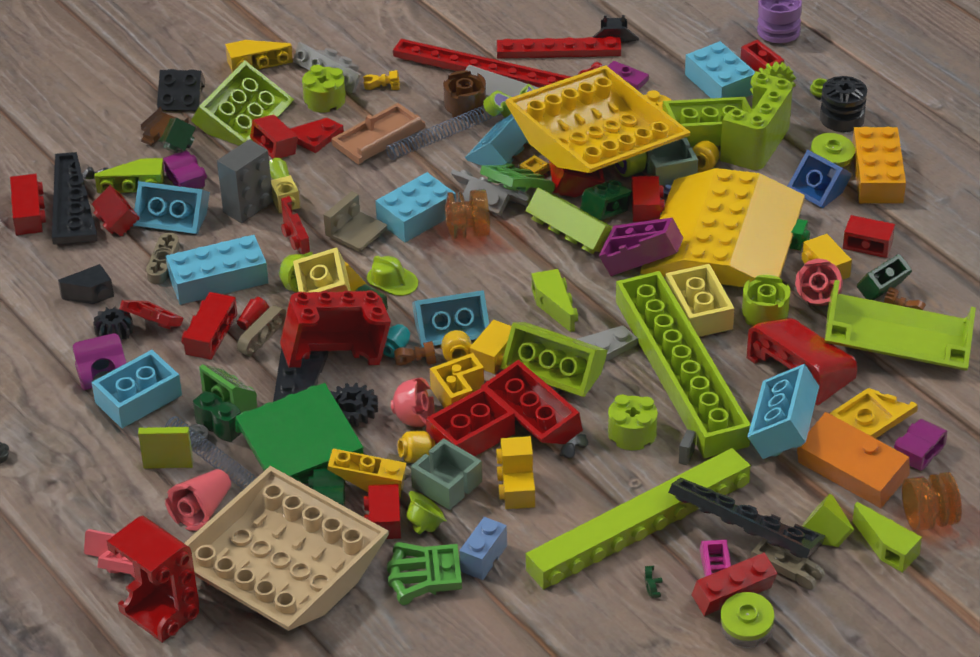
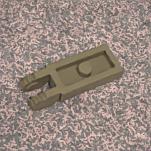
M763 539L751 552V558L765 552L776 572L794 581L796 580L800 586L809 590L815 588L817 584L815 579L821 580L825 576V571L820 565L818 566L810 561L809 558H798L792 555L790 550L783 547L770 545L767 539Z

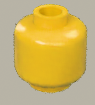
M700 141L692 148L698 158V172L711 170L718 162L719 150L714 143Z
M454 330L448 332L443 337L441 348L447 362L470 354L472 343L470 337L465 332Z
M407 431L403 434L402 438H399L397 450L399 456L405 462L415 463L424 454L429 455V450L436 444L435 440L431 439L426 431Z

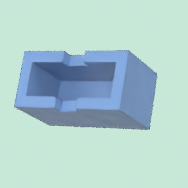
M483 517L459 550L460 571L483 580L493 567L494 560H498L507 547V525Z

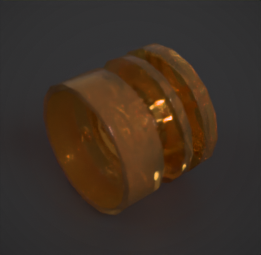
M485 189L471 190L469 201H465L462 191H458V202H455L453 192L447 193L445 220L451 239H457V229L461 230L462 238H466L467 228L471 227L474 237L490 236L489 206Z
M942 472L939 475L930 474L928 481L924 476L904 479L902 483V503L906 519L913 531L932 529L935 526V522L940 527H944L947 524H959L962 515L961 497L957 483L950 472Z

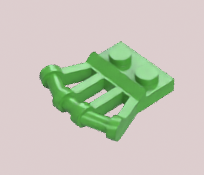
M510 163L504 165H482L480 174L488 177V181L502 183L504 188L509 190L518 189L526 192L530 187H539L550 193L555 190V183L545 179L543 175L534 174L529 169L516 168L515 165Z
M402 542L395 543L392 550L394 554L391 561L387 563V571L390 574L388 584L395 590L397 600L401 605H407L413 598L428 592L436 595L438 591L462 589L457 544L422 547ZM407 555H408V556L417 557V558H406V559H403V557H406ZM426 569L424 571L402 572L404 570ZM419 583V584H416V585L411 586V587H409V588H405L404 585H403V584Z

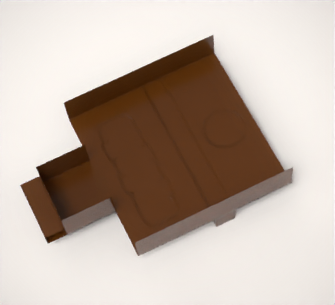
M161 107L157 109L141 124V130L144 131L141 142L152 146L162 137L170 118L176 117L163 113ZM189 117L183 121L189 123Z

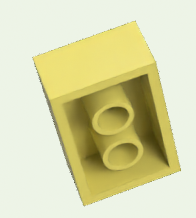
M710 264L666 273L665 281L698 337L733 329L734 307Z

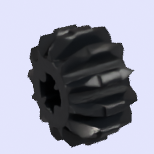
M116 306L113 309L106 307L105 311H98V315L94 317L93 321L96 337L117 334L120 337V341H122V339H129V335L133 333L132 316L129 312L117 309Z

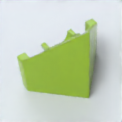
M832 494L827 495L802 525L805 528L825 535L822 545L839 547L854 531V528Z

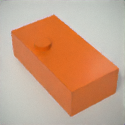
M827 412L809 430L806 442L797 448L798 463L879 508L885 505L910 475L909 456Z

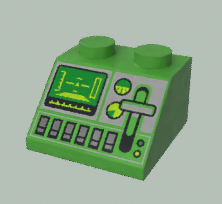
M204 364L199 366L202 392L208 391L218 395L222 401L236 405L241 413L258 408L257 394L252 387L245 385L236 376L230 375L223 369Z

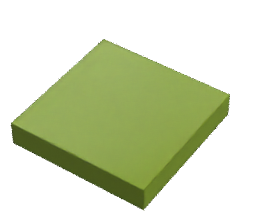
M189 427L139 428L138 437L144 469L193 468L194 461Z

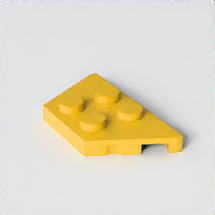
M867 388L830 412V414L876 439L916 413L918 405L914 402H910V404L897 401L896 396L881 394L877 390Z

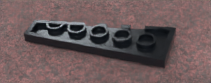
M77 152L55 154L53 245L98 241Z
M281 347L273 402L285 398L289 394H296L311 386H317L318 377L323 371L329 351H310L309 359H304L303 357L300 367L289 368Z
M681 477L671 484L668 492L683 503H691L697 506L701 512L714 514L720 517L724 523L735 524L743 528L747 534L758 535L767 539L770 545L790 550V553L798 558L807 559L823 544L825 535L795 524L794 527L785 525L780 522L781 517L776 515H760L757 508L751 505H735L733 498Z

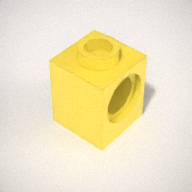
M291 175L271 180L273 202L278 212L282 213L281 198L290 196L292 200V210L299 209V191Z

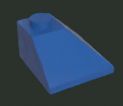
M807 149L787 187L804 194L805 199L824 208L843 193L853 174Z

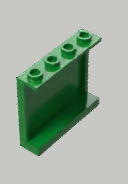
M325 383L311 386L296 394H289L285 398L268 402L259 408L244 411L240 415L235 416L236 432H242L263 471L272 466L302 484L309 483V477L314 476V469L328 468L333 449L363 454V445Z

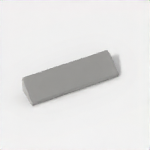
M468 65L466 68L467 71H471L472 75L477 76L478 73L485 78L486 97L497 90L514 97L519 95L521 89L528 85L472 65Z

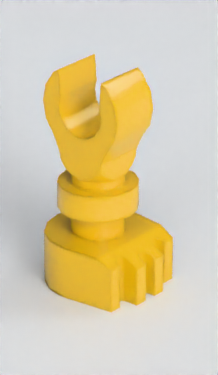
M398 70L389 71L388 76L386 74H381V76L369 74L363 77L364 89L372 90L380 85L384 87L387 84H391L392 90H400Z

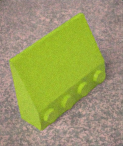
M244 60L198 107L191 122L208 135L240 146L247 140H252L250 138L252 120L273 114L278 118L294 99Z

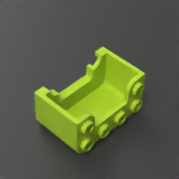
M756 71L751 78V86L753 87L752 113L742 111L741 109L729 111L722 119L720 161L750 170H760L765 167L790 128L793 85L787 79Z

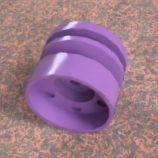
M802 0L758 1L759 18L757 32L762 39L774 43H786L799 37L801 32Z

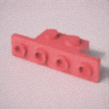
M88 529L85 532L84 553L99 557L98 568L106 569L109 573L122 572L131 574L135 578L133 562L120 553L115 555L108 550L107 540L115 534Z

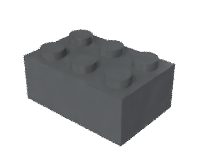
M249 139L217 160L223 213L243 223L273 202L267 149Z

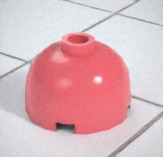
M814 259L806 262L805 266L796 275L795 285L798 294L805 302L813 306L829 305L835 280L840 281L838 294L842 292L843 279L841 272L826 259Z
M422 377L410 379L400 384L391 400L392 412L396 414L403 424L411 427L426 426V418L435 413L433 396L428 397L427 389L431 388Z

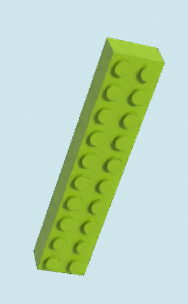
M657 271L616 281V304L633 334L638 338L639 345L686 428L696 431V446L703 458L719 455L731 448L739 450L750 447L748 433L751 424L661 272Z

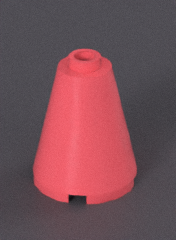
M215 469L174 485L168 490V498L165 499L169 515L177 524L183 523L186 525L185 529L189 531L199 530L210 520L230 490V477L224 471Z

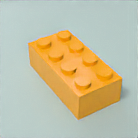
M854 127L852 143L855 147L853 161L859 203H904L906 179L898 127Z

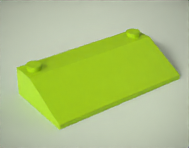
M835 280L827 313L825 343L965 371L968 370L976 307L970 308L967 317L959 318L838 294L840 281Z

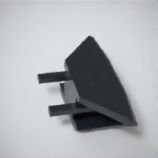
M622 15V18H607V16H604L601 20V30L593 36V38L620 37L621 42L639 41V37L627 29L625 15Z

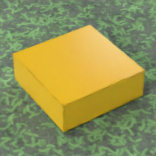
M533 155L521 163L519 169H529L534 174L544 175L550 171V165L536 155Z

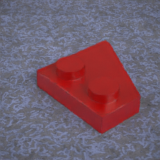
M323 118L290 128L298 136L297 144L314 153H317L329 144L333 137L344 132L343 125L330 118Z
M290 196L281 198L283 215L281 230L283 235L290 239L292 248L297 250L299 254L309 253V237L298 213L292 214V200Z
M122 300L119 307L123 311L157 322L158 326L170 329L171 326L181 327L184 319L149 301Z

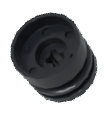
M837 76L828 79L822 88L821 123L826 128L836 132L854 131V127H861L865 119L868 90L866 85L861 80L850 76Z

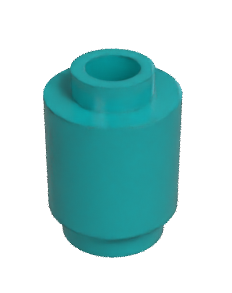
M397 324L389 329L383 351L384 355L394 358V350L402 347L405 348L409 343L410 331L406 326Z

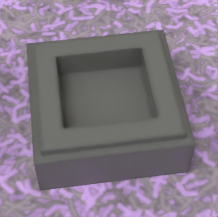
M687 429L679 445L680 464H689L696 449V431Z

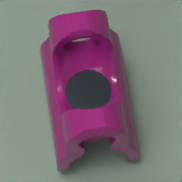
M117 334L100 336L73 344V353L76 360L75 367L83 391L93 389L92 382L96 374L103 371L111 372L127 363L120 337Z

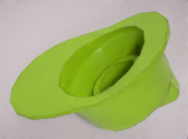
M374 257L372 269L367 274L369 284L396 296L409 295L417 289L418 279L416 275L403 268L396 257Z
M409 491L411 502L406 517L413 523L414 531L418 534H421L424 530L434 532L443 521L447 522L443 512L434 502L418 492Z

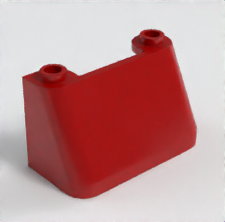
M793 318L760 322L748 331L746 358L756 364L760 360L766 361L773 357L789 369L805 364L819 384L815 402L817 406L856 379L857 362L853 356L833 344L825 343L823 337Z

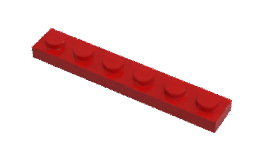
M620 37L497 40V59L621 56Z

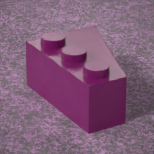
M673 217L613 226L599 257L609 275L613 276L676 254L684 237Z

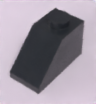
M101 264L58 280L60 295L63 300L96 304L114 297L112 280Z

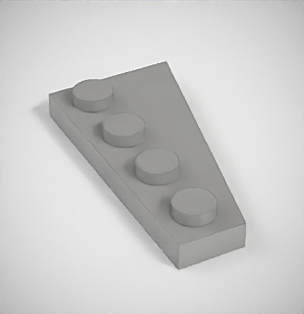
M623 325L577 339L608 350L605 362L638 345V338Z

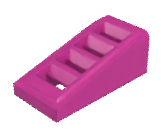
M727 540L701 541L700 555L705 577L713 574L711 570H723L731 566ZM721 554V557H709V555ZM711 562L723 563L720 565H710Z

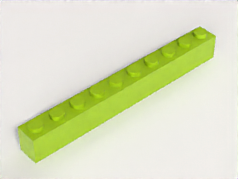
M731 448L525 553L526 571L543 590L556 585L561 580L579 573L582 569L602 561L607 556L623 550L636 541H641L646 536L662 530L667 525L681 520L686 515L698 510L697 506L691 503H683L677 500L674 495L668 493L671 484L680 477L717 493L727 495L739 488H743L749 483L751 465Z

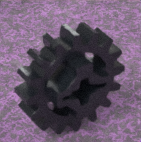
M345 383V388L337 386L336 392L330 391L350 425L354 423L356 427H359V422L368 424V418H375V413L378 412V396L374 395L373 389L367 391V385L358 387V383H355L353 386Z

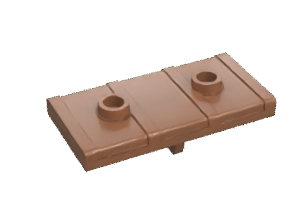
M396 103L374 116H366L365 121L333 137L332 145L359 165L370 157L381 153L386 147L389 148L387 145L391 143L393 145L394 142L401 141V139L426 127L425 121L419 115L413 114L401 104Z

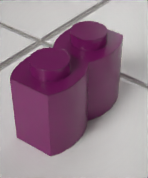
M185 150L163 158L165 174L174 186L195 189L205 187L207 175L205 169L199 167L195 155H191Z
M920 419L915 424L912 423L909 426L907 433L903 437H899L896 440L894 449L909 456V466L922 471L928 466L933 457L937 456L944 448L948 431L924 419Z

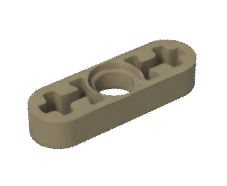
M164 233L159 237L146 268L147 279L150 283L161 284L168 279L166 259L159 260L158 258L175 254L179 251V237L175 233Z
M272 305L241 335L237 343V351L247 356H252L284 324L286 310Z

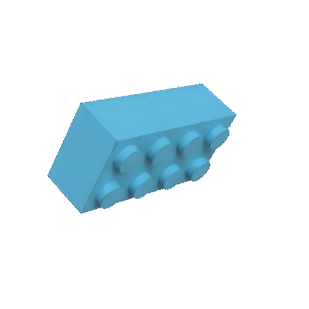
M255 235L166 255L168 276L180 305L206 299L209 292L227 294L269 283L267 263Z
M805 364L762 382L748 433L749 440L762 459L778 456L783 451L790 448H798L806 442L819 384Z

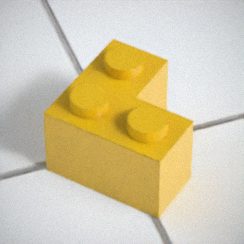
M474 353L430 368L431 390L444 408L477 391L484 384V367Z
M531 436L501 438V449H496L497 464H501V466H497V481H502V484L498 485L499 500L504 499L505 509L535 508Z

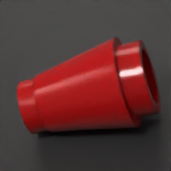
M260 297L250 299L236 321L238 326L246 331L270 307Z

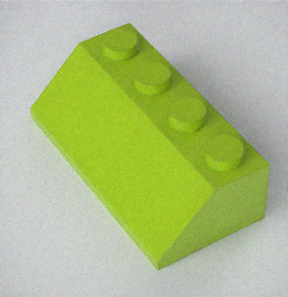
M745 97L663 101L662 104L664 112L691 132L690 136L686 137L690 147H694L700 141H710L715 145L721 146L722 119L733 109H741L742 111L752 113V109Z
M539 187L536 189L525 210L533 215L531 217L533 221L541 225L544 222L549 224V230L559 235L563 232L566 234V240L577 244V242L582 243V249L591 254H594L595 251L601 253L613 228L563 198Z
M513 322L501 368L505 369L515 361L520 360L546 384L585 397L602 373L608 350L526 322Z

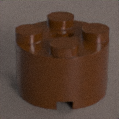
M462 70L448 75V79L444 80V107L452 114L453 118L484 106L486 80L481 74L477 73L476 76L472 75L471 71Z

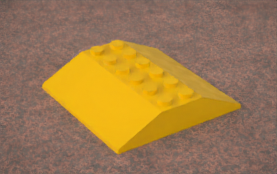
M606 65L508 98L505 101L531 146L556 167L590 173L688 137L691 133Z
M715 168L674 179L660 219L673 217L684 237L676 254L642 265L641 274L660 271L662 276L666 277V273L710 264L719 282L723 285L744 287L749 279L751 282L759 275H773L780 278L793 238L791 231L797 219H799L805 195L763 174Z

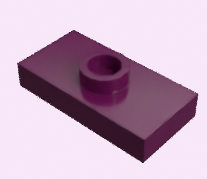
M613 61L607 66L637 90L649 81V74L619 62Z

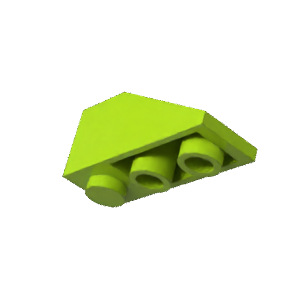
M163 158L138 159L95 173L97 193H102L109 185L120 193L137 192L138 181L164 184L165 180Z
M559 269L531 273V291L536 305L569 332H575L578 312L576 308H572V296L570 292L567 293L565 277L561 278Z
M859 502L854 504L852 521L881 561L903 573L920 555L922 537Z

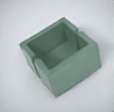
M686 137L646 152L647 164L645 169L649 176H659V185H663V187L669 184L672 185L674 179L698 173V158L693 149L690 148V143Z
M443 438L429 450V455L424 454L411 466L412 488L451 510L465 497L464 492L469 494L482 482V461Z

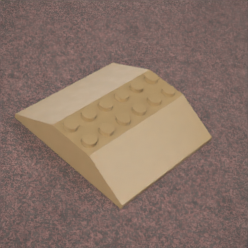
M269 466L184 544L191 548L196 577L289 631L324 616L359 582L389 535V531Z

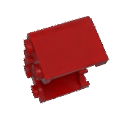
M374 291L297 292L292 294L289 300L280 344L289 368L300 367L303 357L304 359H309L310 351L351 350L354 358H359V355L368 359V365H380L391 320L382 298Z
M145 516L137 517L107 540L110 552L115 555L120 553L133 562L135 580L126 586V590L129 592L126 601L121 600L118 602L120 613L162 643L170 636L175 635L186 623L196 618L199 613V599L192 551L189 546Z

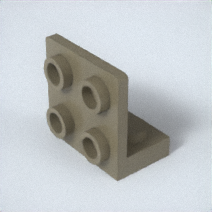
M353 191L323 214L325 235L359 252L387 230V224L360 212L359 194Z

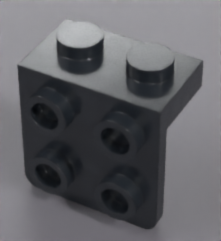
M194 69L160 70L157 108L161 107L162 111L196 112L200 106L201 87H205V78L202 71Z

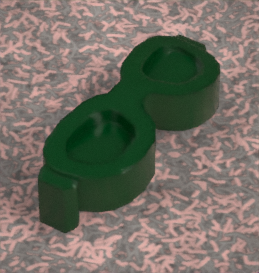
M645 566L644 580L648 595L652 598L661 597V593L657 592L656 583H663L662 578L652 579L654 566Z

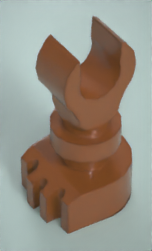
M892 287L888 289L884 299V303L923 310L926 306L920 300L906 301L907 299L904 297L899 299L898 289Z
M433 341L423 343L424 348H419V346L414 347L415 349L397 348L394 350L396 364L400 366L406 365L414 359H417V361L422 360V357H426L428 364L437 363Z

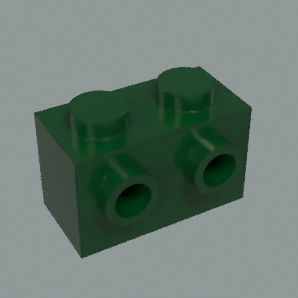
M177 117L170 118L159 142L164 144V149L173 153L185 151L186 148L190 149L195 139L192 135L196 127Z
M616 180L597 184L585 189L581 197L580 209L599 220L609 218L628 210L632 191L622 186Z

